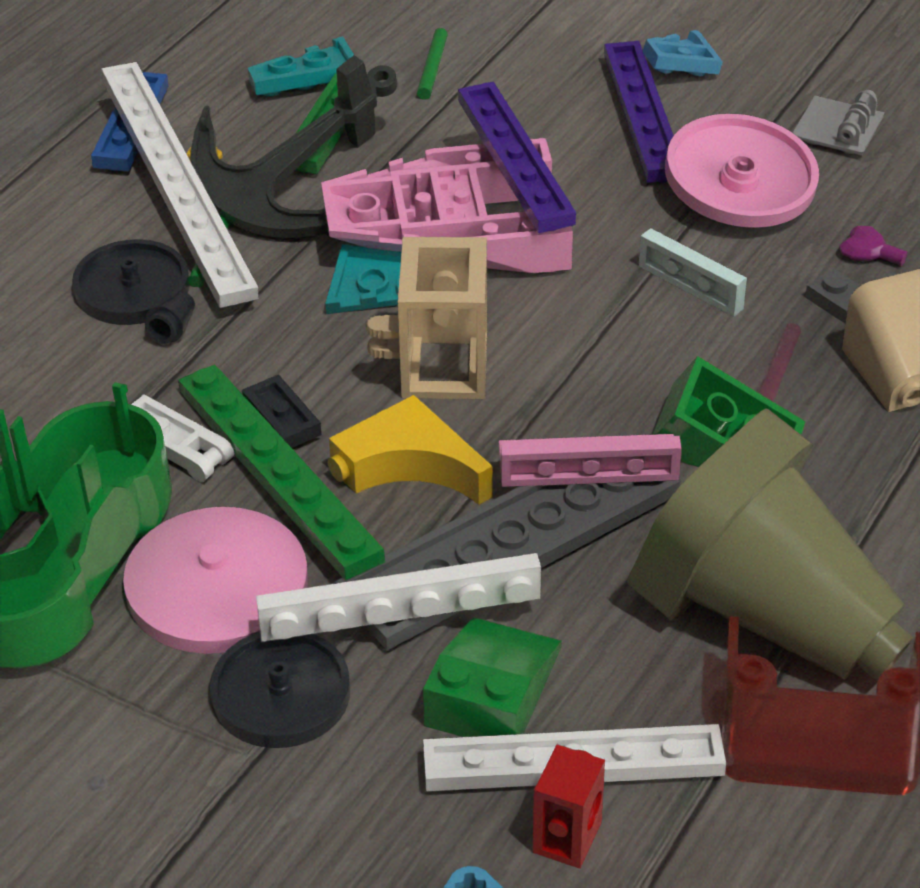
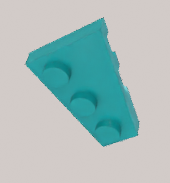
M341 36L332 39L333 46L320 50L319 46L314 45L305 48V54L301 57L294 58L284 55L248 67L249 82L256 95L275 96L281 93V91L295 88L309 90L318 84L329 83L336 73V69L351 58L354 53L344 37Z
M342 244L325 303L326 314L398 305L402 252Z

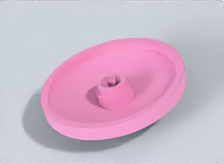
M741 114L711 115L686 124L671 139L665 161L666 178L679 199L705 217L740 227H769L796 218L811 204L819 181L817 161L811 150L800 138L773 122Z
M210 507L177 515L148 532L131 552L125 566L123 582L129 612L137 625L146 634L174 649L193 653L213 654L225 653L226 650L238 641L260 632L256 596L308 588V571L302 545L296 536L282 523L265 514L248 509Z

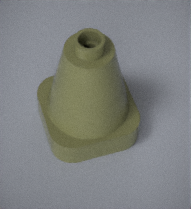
M764 409L699 466L667 501L652 525L628 577L627 585L670 621L682 615L695 602L843 680L848 678L859 667L878 682L893 667L914 640L911 634L896 623L906 605L800 474L813 449V444L772 411Z

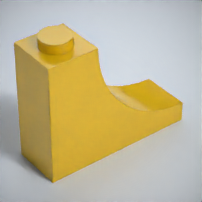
M415 395L329 438V469L337 481H343L356 494L385 483L421 481L454 489L469 497L478 505L493 498V466Z

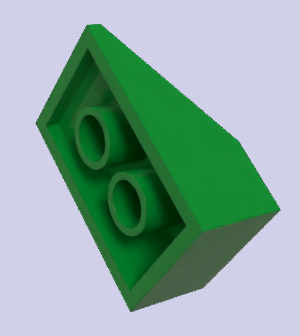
M697 356L673 383L653 435L674 434V436H680L681 461L699 467L764 409L772 411L800 435L806 421Z
M473 617L440 653L423 688L424 726L461 737L524 734L560 652L562 641Z

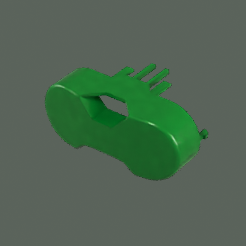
M114 382L112 385L115 402L88 403L59 414L43 427L30 446L23 418L18 416L9 427L17 460H15L4 410L0 409V455L2 459L0 463V540L21 511L38 512L45 520L27 546L0 555V668L18 669L39 666L54 661L73 650L94 625L90 605L132 542L143 538L148 532L158 526L169 507L172 496V483L163 431L158 421L150 413L142 408L128 404L126 396L128 388L126 384Z

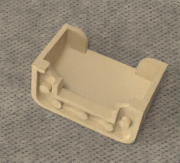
M920 269L862 284L851 295L848 304L842 350L888 412L912 407L920 403Z

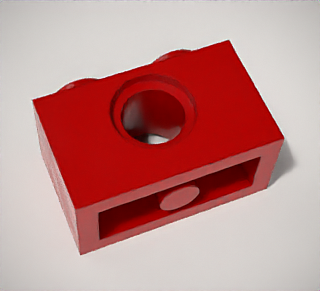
M556 744L534 789L533 853L581 869L602 823L605 759L595 757L584 750H574Z

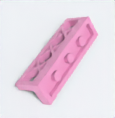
M658 434L499 440L502 487L679 480L681 461L680 436Z

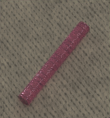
M794 323L786 325L759 392L773 402L801 334V328Z

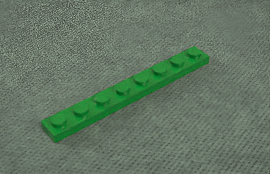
M215 364L178 379L180 393L216 434L225 438L231 444L236 457L345 581L385 563L384 548Z

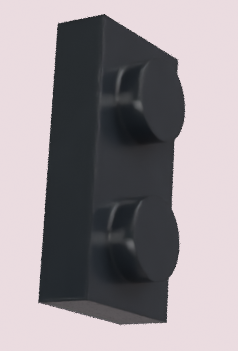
M279 374L242 389V394L291 448L322 435L321 422Z

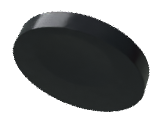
M143 239L122 240L97 248L79 262L72 279L75 299L82 311L98 321L116 325L145 323L146 315L150 309L178 292L188 293L190 287L188 266L183 256L166 244Z
M255 633L232 645L217 661L210 680L213 710L220 724L230 734L243 742L266 748H287L305 744L328 732L345 713L350 699L348 666L337 648L318 635L308 634L287 639L262 641L261 633Z

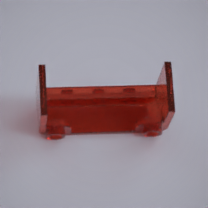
M729 616L724 660L721 738L726 760L725 774L736 781L896 796L908 794L916 788L920 777V632L916 631L909 668L895 667L884 671L877 682L876 696L777 687V672L771 662L756 655L738 654L739 617Z

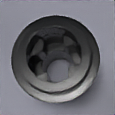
M178 292L150 309L146 315L145 330L148 336L160 344L177 341L181 337L195 309V301L192 296L186 292Z

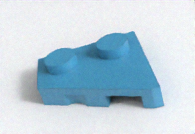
M697 30L690 31L688 39L679 40L680 36L677 34L667 35L664 38L646 39L643 54L652 67L659 72L686 71L695 76H704L705 73H720L723 61Z

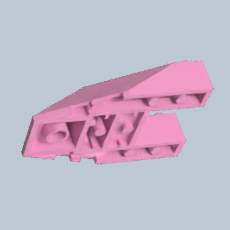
M546 138L530 139L552 173V159ZM484 144L433 148L426 150L425 157L404 164L403 158L389 162L388 169L367 175V171L364 169L321 182L329 237L366 248L402 252L403 237H487V268L526 273L555 272L572 269L573 231L571 226L555 231L538 233L525 211L487 215L485 204L518 201Z

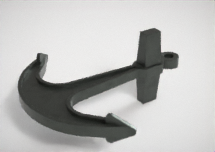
M353 55L336 69L338 96L335 97L334 107L265 156L248 165H230L218 158L216 135L210 117V107L204 106L194 131L191 146V163L218 214L224 216L228 222L239 228L270 237L300 238L322 234L329 236L325 208L321 210H291L280 206L274 200V192L290 174L343 125L345 126L348 140L357 147H360L375 134L374 108L377 107V96L385 97L395 92L398 86L395 70L389 66L380 65L372 68L367 74L364 61Z

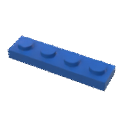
M142 72L158 103L161 104L169 87L167 74ZM115 107L91 154L93 168L109 169L111 171H129L138 153V149Z

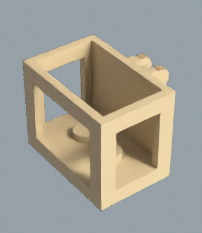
M403 237L398 315H374L366 323L367 334L373 336L371 340H368L369 343H367L368 354L379 359L381 357L384 359H400L402 398L415 395L417 398L485 399L487 237ZM422 343L470 344L469 381H419Z

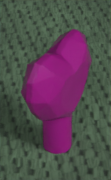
M872 226L854 227L850 231V237L839 245L841 253L853 261H872L880 258L902 266L908 253L905 250L886 244L883 236Z

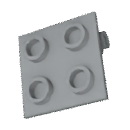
M871 90L860 91L856 95L853 104L814 96L793 134L808 144L822 145L841 150L844 153H854L863 156L885 112L876 111L877 98Z

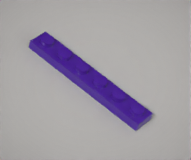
M639 41L604 44V58L646 181L667 182L665 161L668 146L674 135L645 55L643 54Z
M494 81L458 89V102L536 231L543 233L576 225L575 209Z

